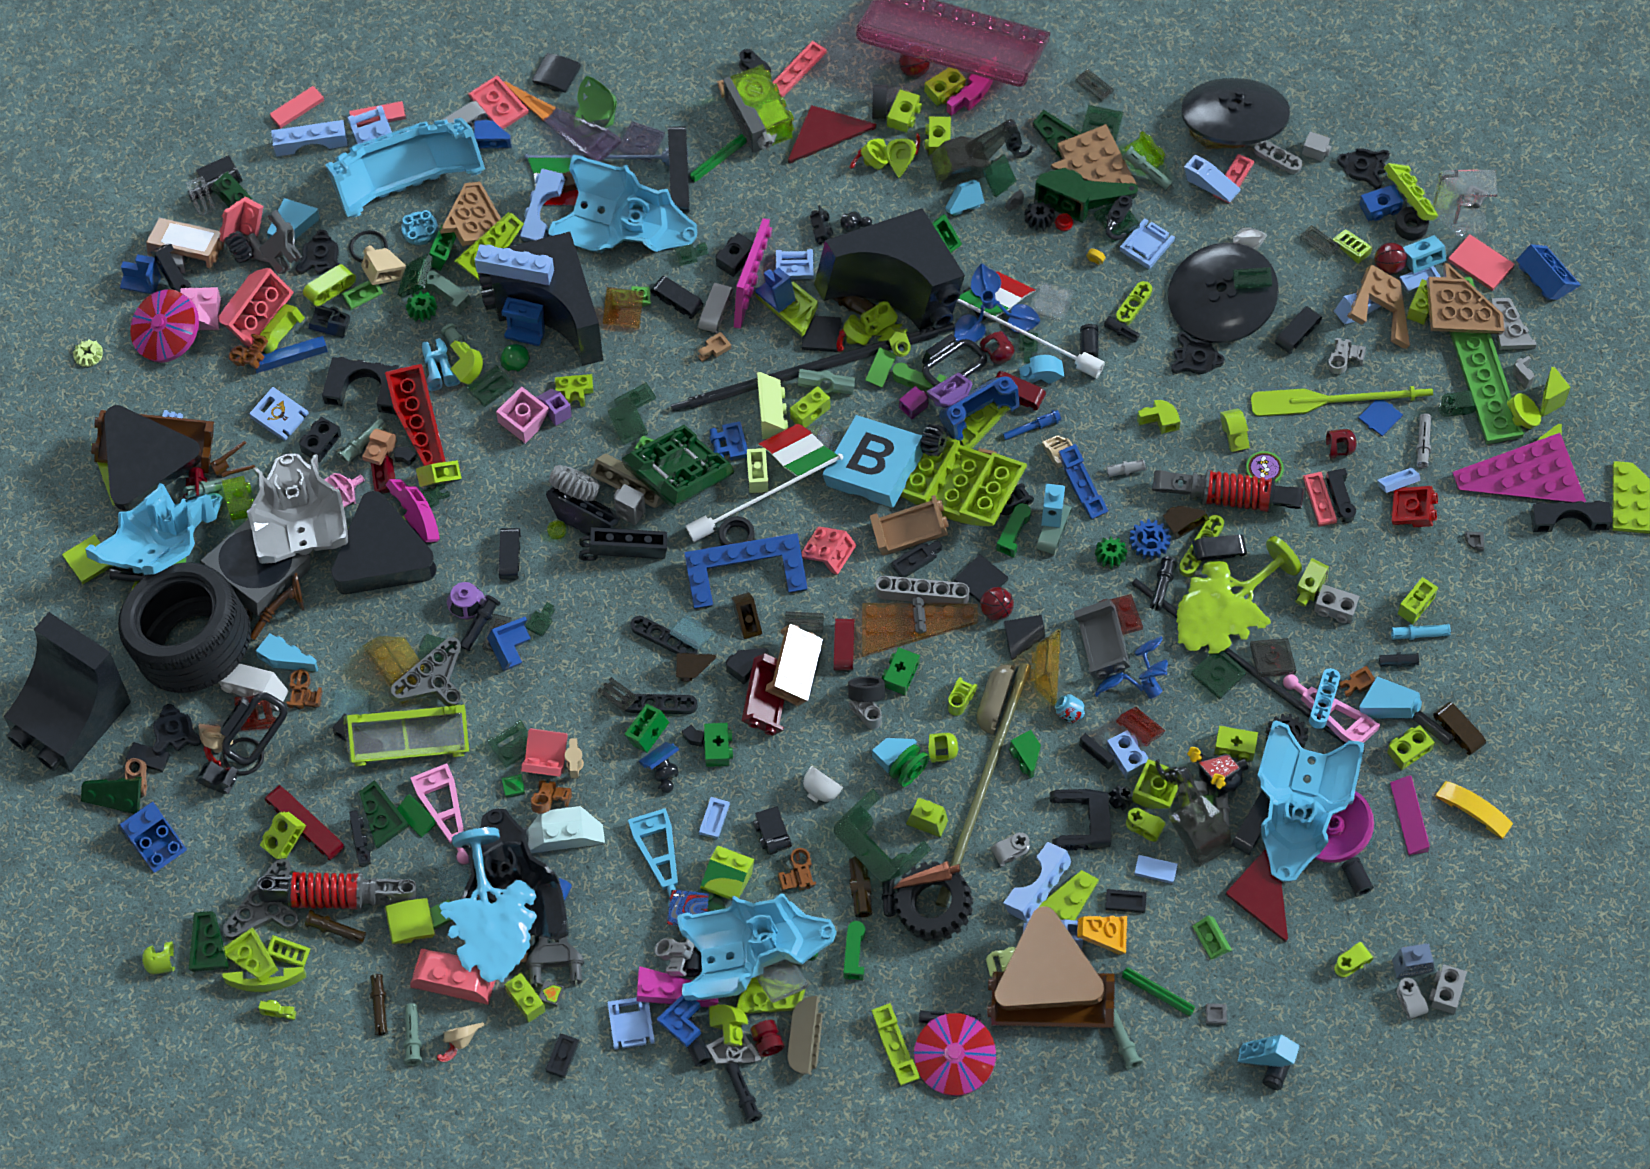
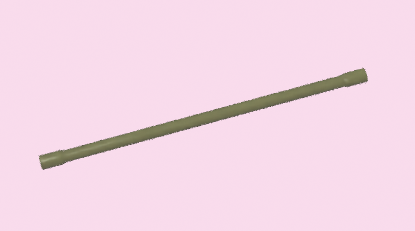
M1020 663L1015 683L950 866L961 865L1023 686L1027 681L1031 669L1029 664ZM942 886L935 902L937 906L943 908L947 907L951 896L950 891L946 887Z

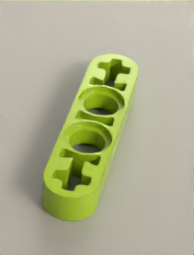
M1218 515L1210 516V520L1204 524L1195 540L1200 539L1204 535L1218 537L1224 527L1223 518ZM1216 521L1219 522V524L1215 526L1212 532V523H1215ZM1193 545L1190 546L1179 565V572L1184 577L1193 576L1203 562L1196 561L1192 555V551H1194ZM1191 560V569H1188L1187 571L1184 570L1185 566L1187 567Z

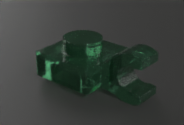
M706 242L698 244L695 248L693 244L675 248L680 266L698 262L697 257L707 255L708 248Z
M1020 333L1019 351H1024V363H1030L1032 352H1037L1038 341ZM1030 333L1038 337V333Z
M547 602L541 613L535 610L525 625L526 629L543 637L552 624L550 617L555 611L553 609L554 605Z

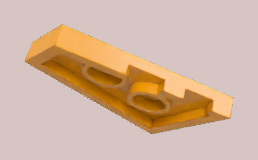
M1083 916L1078 918V938L1119 955L1126 953L1127 916Z

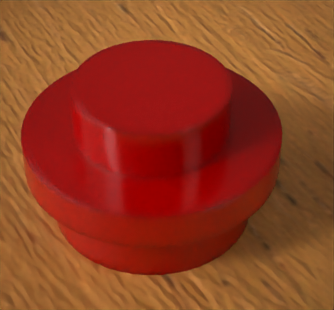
M1062 213L1055 219V226L1060 231H1068L1073 226V219L1070 215Z

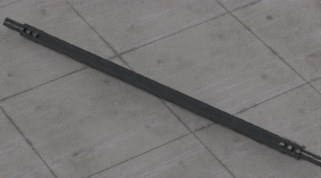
M949 323L939 329L932 326L906 335L909 343L914 344L938 337V334L955 330L953 323ZM888 340L768 375L783 382L797 378L800 369L818 372L876 355L879 348L887 351L892 350ZM754 378L687 398L688 400L671 404V410L674 412L688 407L694 408L758 389V379Z

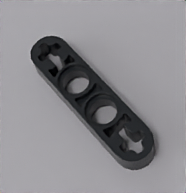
M636 616L631 620V630L635 634L675 654L686 653L685 648L689 649L690 647H693L694 652L690 651L689 653H698V645L694 641L643 616ZM636 623H643V627L636 628ZM659 630L662 634L660 637L654 638L651 636V632ZM671 638L678 640V644L675 646H670L667 642Z
M627 694L621 701L623 710L628 713H640L645 707V702L648 700H653L655 702L654 707L661 710L663 714H692L698 707L697 699L692 695ZM629 700H633L634 704H632V707H628L627 703ZM639 700H641L642 707H639V704H636L639 703ZM670 700L675 705L672 708H666L664 703ZM687 701H691L692 705L690 706V708H687L686 705L683 704H687Z

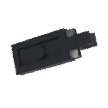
M938 540L930 545L928 543H921L892 561L891 566L899 577L906 578L933 561L937 557L936 554L942 551V545Z
M357 810L350 811V824L359 866L370 865V852L365 849V846H367L366 835L361 833V829L364 828L362 816L358 817Z

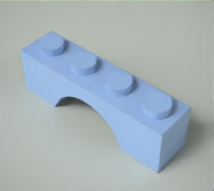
M343 120L271 131L276 157L295 154L300 147L308 144H321L329 149L347 146Z
M541 169V173L537 174L535 180L537 185L535 191L531 192L530 207H527L524 217L526 219L519 231L523 241L529 242L547 237L549 229L540 219V211L547 200L561 195L565 182L563 174L546 169Z
M1049 842L1046 843L1037 856L1042 867L1039 878L1029 886L1022 888L1014 887L1004 901L1009 914L1026 922L1030 920L1034 910L1047 899L1048 893L1059 882V878L1069 868L1071 863L1067 850Z

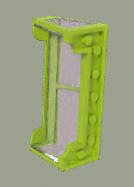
M465 704L395 712L355 714L343 717L349 763H354L355 766H365L367 761L451 753L453 757L465 756L464 752H469Z

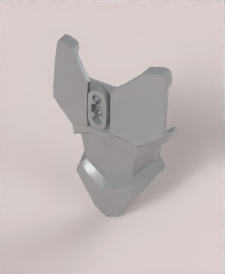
M290 453L282 455L275 459L267 479L263 476L262 471L254 468L259 478L260 491L251 508L247 510L260 563H276L295 556L296 553L307 555L313 549L315 551L336 549L348 543L346 515L340 490L335 489L319 476L318 454L313 455L311 466L299 454Z

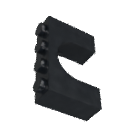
M332 357L322 393L324 404L342 406L348 386L358 378L370 377L381 384L376 403L378 412L397 415L393 407L385 372L402 367L398 365H384L379 362L369 363L364 360H350L345 357Z

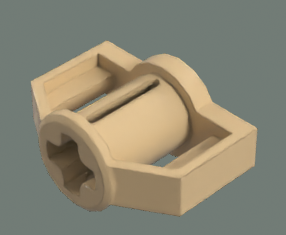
M1056 435L1042 442L1051 461L1058 468L1062 467L1058 452L1072 446L1071 441L1068 438Z
M577 738L569 739V748L565 751L566 766L570 770L571 778H579V771L584 765L582 751L578 748Z

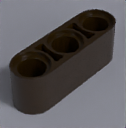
M1448 702L1433 713L1434 719L1438 720L1442 728L1453 735L1455 742L1462 749L1464 748L1468 755H1472L1486 744V740L1480 731L1452 702Z

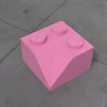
M218 287L181 288V293L189 297L197 308L199 315L198 330H219L218 317L220 315L221 297Z
M521 387L496 411L499 424L526 443L540 429L549 411V407Z

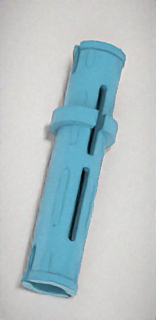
M1450 624L1392 627L1391 638L1392 640H1414L1415 638L1450 636L1451 628Z

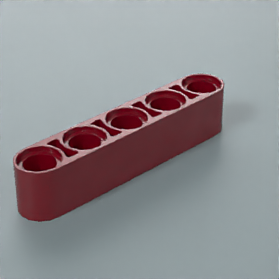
M281 785L275 787L264 797L267 804H271L277 813L290 812L304 823L306 827L301 835L309 843L312 842L322 855L325 854L329 861L345 848L344 844Z

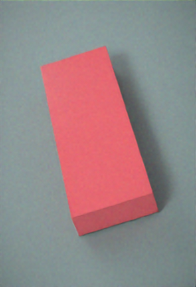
M312 86L271 112L270 117L281 129L323 102L324 97Z
M402 101L382 105L388 122L406 119ZM377 106L349 111L350 116L353 115L354 117L376 109ZM376 116L356 123L357 128L380 121V117Z
M1238 154L1225 176L1240 187L1252 168L1254 161ZM1213 194L1214 197L1219 198V199H1221V200H1223V201H1225V202H1227V203H1230V202H1228V201H1226V200H1224V199H1222V198H1220V197H1218V196H1216V195Z
M1322 472L1303 475V481L1318 527L1337 523Z

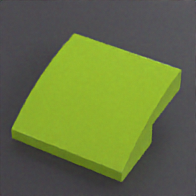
M427 898L403 901L385 907L392 944L412 943L413 939L434 937L435 933Z

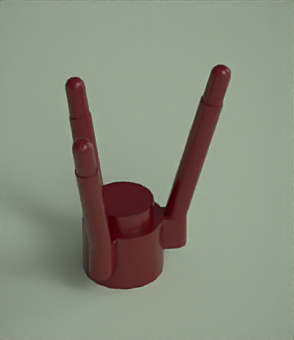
M192 468L189 470V477L186 478V486L195 485V495L198 497L199 482H207V478L204 477L203 469ZM188 493L183 495V499L187 500L185 495H187Z

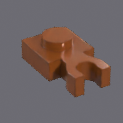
M1365 666L1350 674L1351 680H1344L1339 683V686L1341 688L1349 687L1348 690L1344 691L1345 696L1349 697L1357 689L1361 693L1370 688L1375 678L1369 668Z

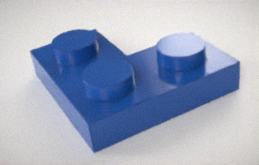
M681 995L657 1018V1021L687 1047L701 1034L700 1029L688 1020L701 1008V1005L697 1000H685L684 996Z

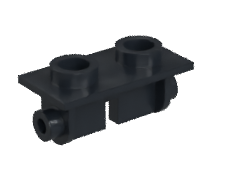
M818 205L819 211H812L810 218L812 227H819L813 230L815 241L822 245L825 243V240L831 239V236L834 234L828 223L830 220L828 211H824Z

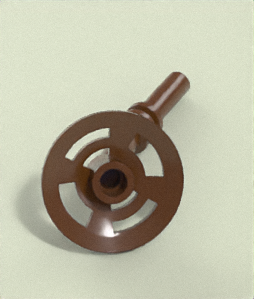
M294 573L292 587L284 591L268 608L265 607V611L262 612L263 615H260V620L252 630L250 638L256 640L266 623L270 622L269 619L273 618L272 615H275L274 611L288 598L295 599L299 608L302 611L304 610L297 573Z

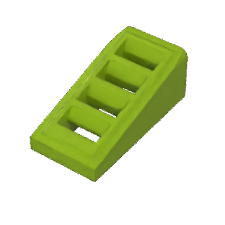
M1346 229L1332 239L1357 264L1371 254L1372 247ZM1344 236H1347L1348 238H1346L1343 242L1340 240Z
M272 935L267 951L274 960L304 967L311 948ZM276 944L279 945L277 953L273 952ZM283 946L287 947L285 955L281 954ZM291 948L295 949L292 958L289 957ZM299 950L303 951L301 956L302 962L296 960Z

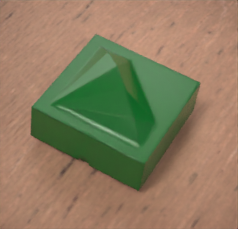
M521 774L502 778L506 798L525 794Z

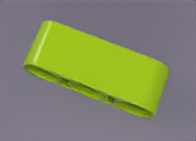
M337 265L307 284L303 289V295L314 305L320 306L351 287L355 283L356 275L344 265Z

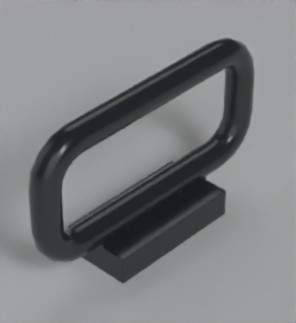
M949 334L926 350L922 360L924 364L922 374L931 385L936 386L941 382L929 370L961 347L967 346L980 357L977 362L960 373L967 378L986 364V353L969 339H961L955 343L956 338Z
M269 693L256 694L250 702L242 696L221 726L220 734L225 736L222 742L224 754L241 765L254 763L286 719V705ZM262 700L268 701L276 706L280 713L249 757H242L230 749V743L257 704Z

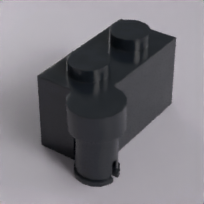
M778 806L755 813L753 825L756 832L760 831L762 838H759L762 850L766 849L767 854L772 855L792 847Z

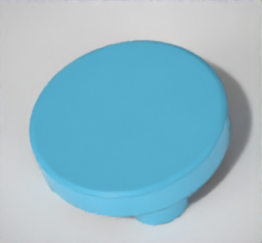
M427 210L406 215L403 217L401 226L402 235L411 244H427L435 238L438 232L437 221Z

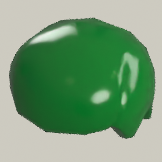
M508 345L502 351L500 364L506 371L516 370L518 372L527 366L530 359L529 352L522 345Z

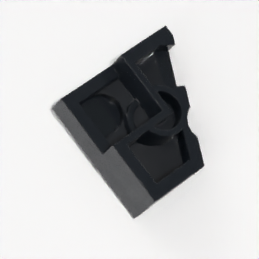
M323 305L315 306L308 329L344 338L351 316L339 311L335 306L330 308Z
M1042 615L1004 621L1011 660L1016 659L1019 654L1029 650L1033 644L1045 638Z

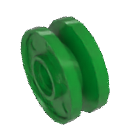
M913 744L898 756L890 768L889 776L892 779L899 778L898 784L906 787L923 772L930 756L926 752L920 753V747Z

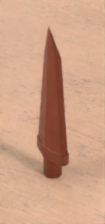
M948 861L943 862L940 865L903 878L894 888L952 880V874L961 872L960 865L950 866Z

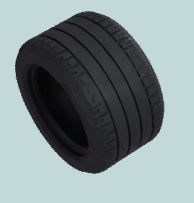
M176 563L156 574L147 575L128 594L119 613L118 630L121 642L143 676L156 687L174 693H191L217 684L236 669L245 656L250 643L251 626L249 616L231 585L218 571L200 563ZM194 616L210 617L203 630L192 639L178 645L165 646L168 634L181 621Z

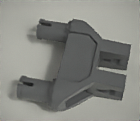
M275 210L270 213L271 215H268V218L277 228L276 232L263 245L255 236V233L248 235L246 240L254 251L253 257L256 260L269 262L276 272L281 274L291 269L283 256L286 257L289 263L293 261L298 262L302 256L295 247L293 226L285 222L279 211Z
M539 936V945L529 955L525 963V967L529 970V984L531 987L535 988V979L537 987L542 986L541 969L569 967V983L575 984V976L577 977V984L583 982L581 966L584 964V958L568 943V936L559 939V942L548 943V938Z

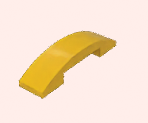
M1445 781L1435 797L1452 807L1454 805L1486 825L1487 830L1501 839L1504 838L1513 825L1492 804L1457 784Z

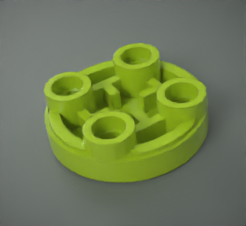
M1519 393L1507 401V406L1511 409L1514 416L1512 420L1516 426L1522 425L1525 428L1533 429L1540 424V411L1534 401L1527 395Z

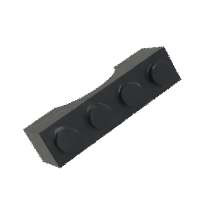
M1583 501L1574 503L1556 502L1551 504L1539 502L1533 504L1530 511L1533 532H1552L1554 525L1564 518L1578 519L1590 531L1609 530L1612 523L1610 504L1603 501L1586 503Z

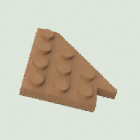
M1107 125L1057 144L1063 160L1051 164L1052 170L1061 168L1075 170L1082 175L1085 181L1136 184L1125 160L1122 159L1123 156Z
M481 182L464 184L440 230V233L454 232L462 246L473 245L501 219Z
M1448 263L1443 265L1444 277L1427 278L1431 331L1503 334L1505 331L1503 314Z

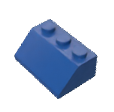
M1530 244L1516 259L1520 264L1519 268L1524 273H1528L1531 277V282L1539 286L1543 296L1549 300H1558L1581 286L1547 246Z

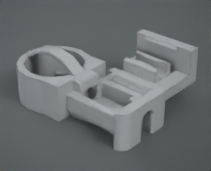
M1341 338L1335 339V353H1331L1329 358V370L1332 373H1344L1347 369L1348 358L1350 360L1351 358L1352 360L1356 358L1360 361V365H1363L1366 347L1352 345L1351 347V340L1345 339V341H1342ZM1337 361L1338 367L1333 366L1332 363Z
M667 938L657 943L655 954L664 961H671L669 967L666 968V972L669 975H686L682 969L685 960L691 958L694 943L689 939L686 942L677 943L674 939ZM669 945V948H668L667 951L663 950L665 947H667V946Z

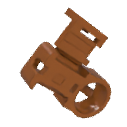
M251 334V337L254 339V344H250L252 347H249V349L243 346L234 347L229 353V359L236 366L244 367L245 364H249L254 369H257L260 365L259 362L264 359L262 351L267 345L268 340L264 336Z
M295 670L290 676L289 686L292 689L290 702L286 701L289 708L296 706L297 709H303L304 704L305 706L320 707L323 693L322 688L318 687L317 692H311L308 689L311 681L306 670ZM302 674L306 675L307 681L300 685ZM297 676V683L295 684L294 679Z
M542 780L538 782L539 791L534 793L531 798V809L533 812L539 814L548 812L551 809L552 799L556 801L561 799L562 802L565 801V807H568L572 796L571 788H556V783L552 781L549 783Z
M804 848L794 849L789 858L793 870H790L791 873L784 874V872L778 873L782 892L797 887L799 890H804L816 885V881L813 882L809 869L812 865L809 852ZM799 853L804 854L807 858L806 863L803 865L795 863L793 860L794 854L797 861L800 860Z

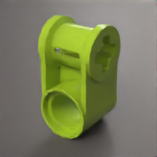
M883 301L869 311L864 312L860 317V321L865 325L866 334L872 336L895 323L898 315L888 302Z
M959 677L948 698L947 708L949 713L954 716L961 715L969 701L972 700L978 685H972ZM953 703H959V704H961V705L956 706V705H953Z
M1140 808L1131 809L1126 819V827L1130 831L1152 842L1158 840L1166 825L1165 821L1161 818L1151 815Z
M1359 942L1338 957L1334 967L1335 973L1340 977H1348L1357 970L1362 969L1364 964L1371 963L1374 957L1363 943Z

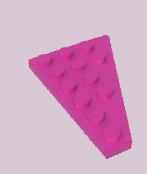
M1561 433L1452 472L1458 490L1565 502H1586Z

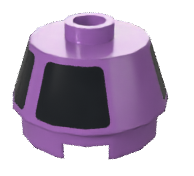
M469 582L458 583L448 595V609L460 619L474 618L477 615V609L481 608L485 601L484 594L478 587Z

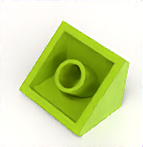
M1551 367L1545 384L1540 409L1541 417L1564 406L1571 388L1555 367Z

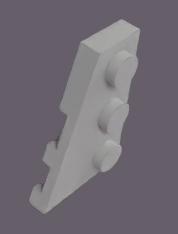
M1492 298L1490 302L1503 314L1505 331L1503 334H1496L1499 350L1536 348L1537 343L1530 337L1529 330L1520 320V315L1511 299Z

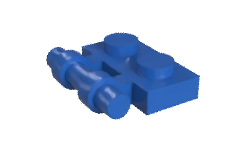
M740 421L722 425L723 432L720 433L717 432L716 428L709 430V439L714 446V453H719L723 458L725 455H729L731 461L747 457L748 448ZM723 440L726 441L727 446L721 447L720 444Z

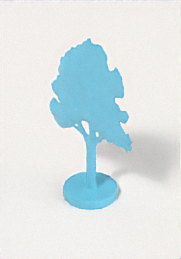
M488 827L467 830L455 834L451 838L454 847L462 848V846L467 845L472 848L477 889L472 893L470 899L464 898L452 902H444L439 907L445 919L449 917L456 923V925L450 927L448 936L452 939L459 936L460 939L465 940L466 944L457 948L461 965L468 972H471V968L477 965L481 978L487 982L494 980L503 982L509 972L516 965H519L520 960L523 959L530 947L529 940L531 935L528 930L531 929V925L537 916L535 912L526 909L524 904L533 905L536 894L533 889L521 880H516L507 889L493 888L486 877L481 846L497 841L500 838L499 830ZM488 891L496 896V902L489 903L487 899Z

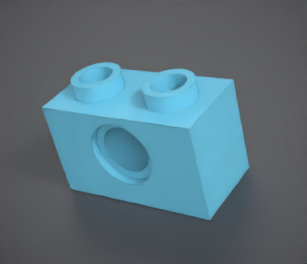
M1435 235L1403 247L1407 254L1406 266L1413 273L1446 261L1445 245Z

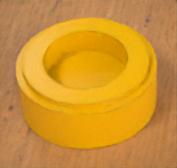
M1092 248L1089 249L1086 255L1089 261L1098 265L1102 264L1106 258L1102 252Z

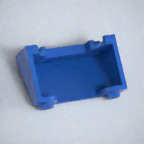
M1009 377L991 379L969 392L968 396L958 402L943 407L939 413L940 421L951 438L961 441L964 439L962 431L967 427L964 421L965 418L992 402L998 408L1007 406L1011 411L1020 407L1018 387Z

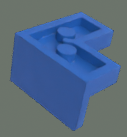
M137 255L136 263L122 262L123 278L120 284L121 289L148 294L156 292L161 274L154 257Z
M779 267L773 272L770 269L764 272L766 282L755 290L756 294L780 313L796 300L791 277Z
M526 617L494 628L487 636L503 671L522 663L515 647L531 639L524 626L527 621Z

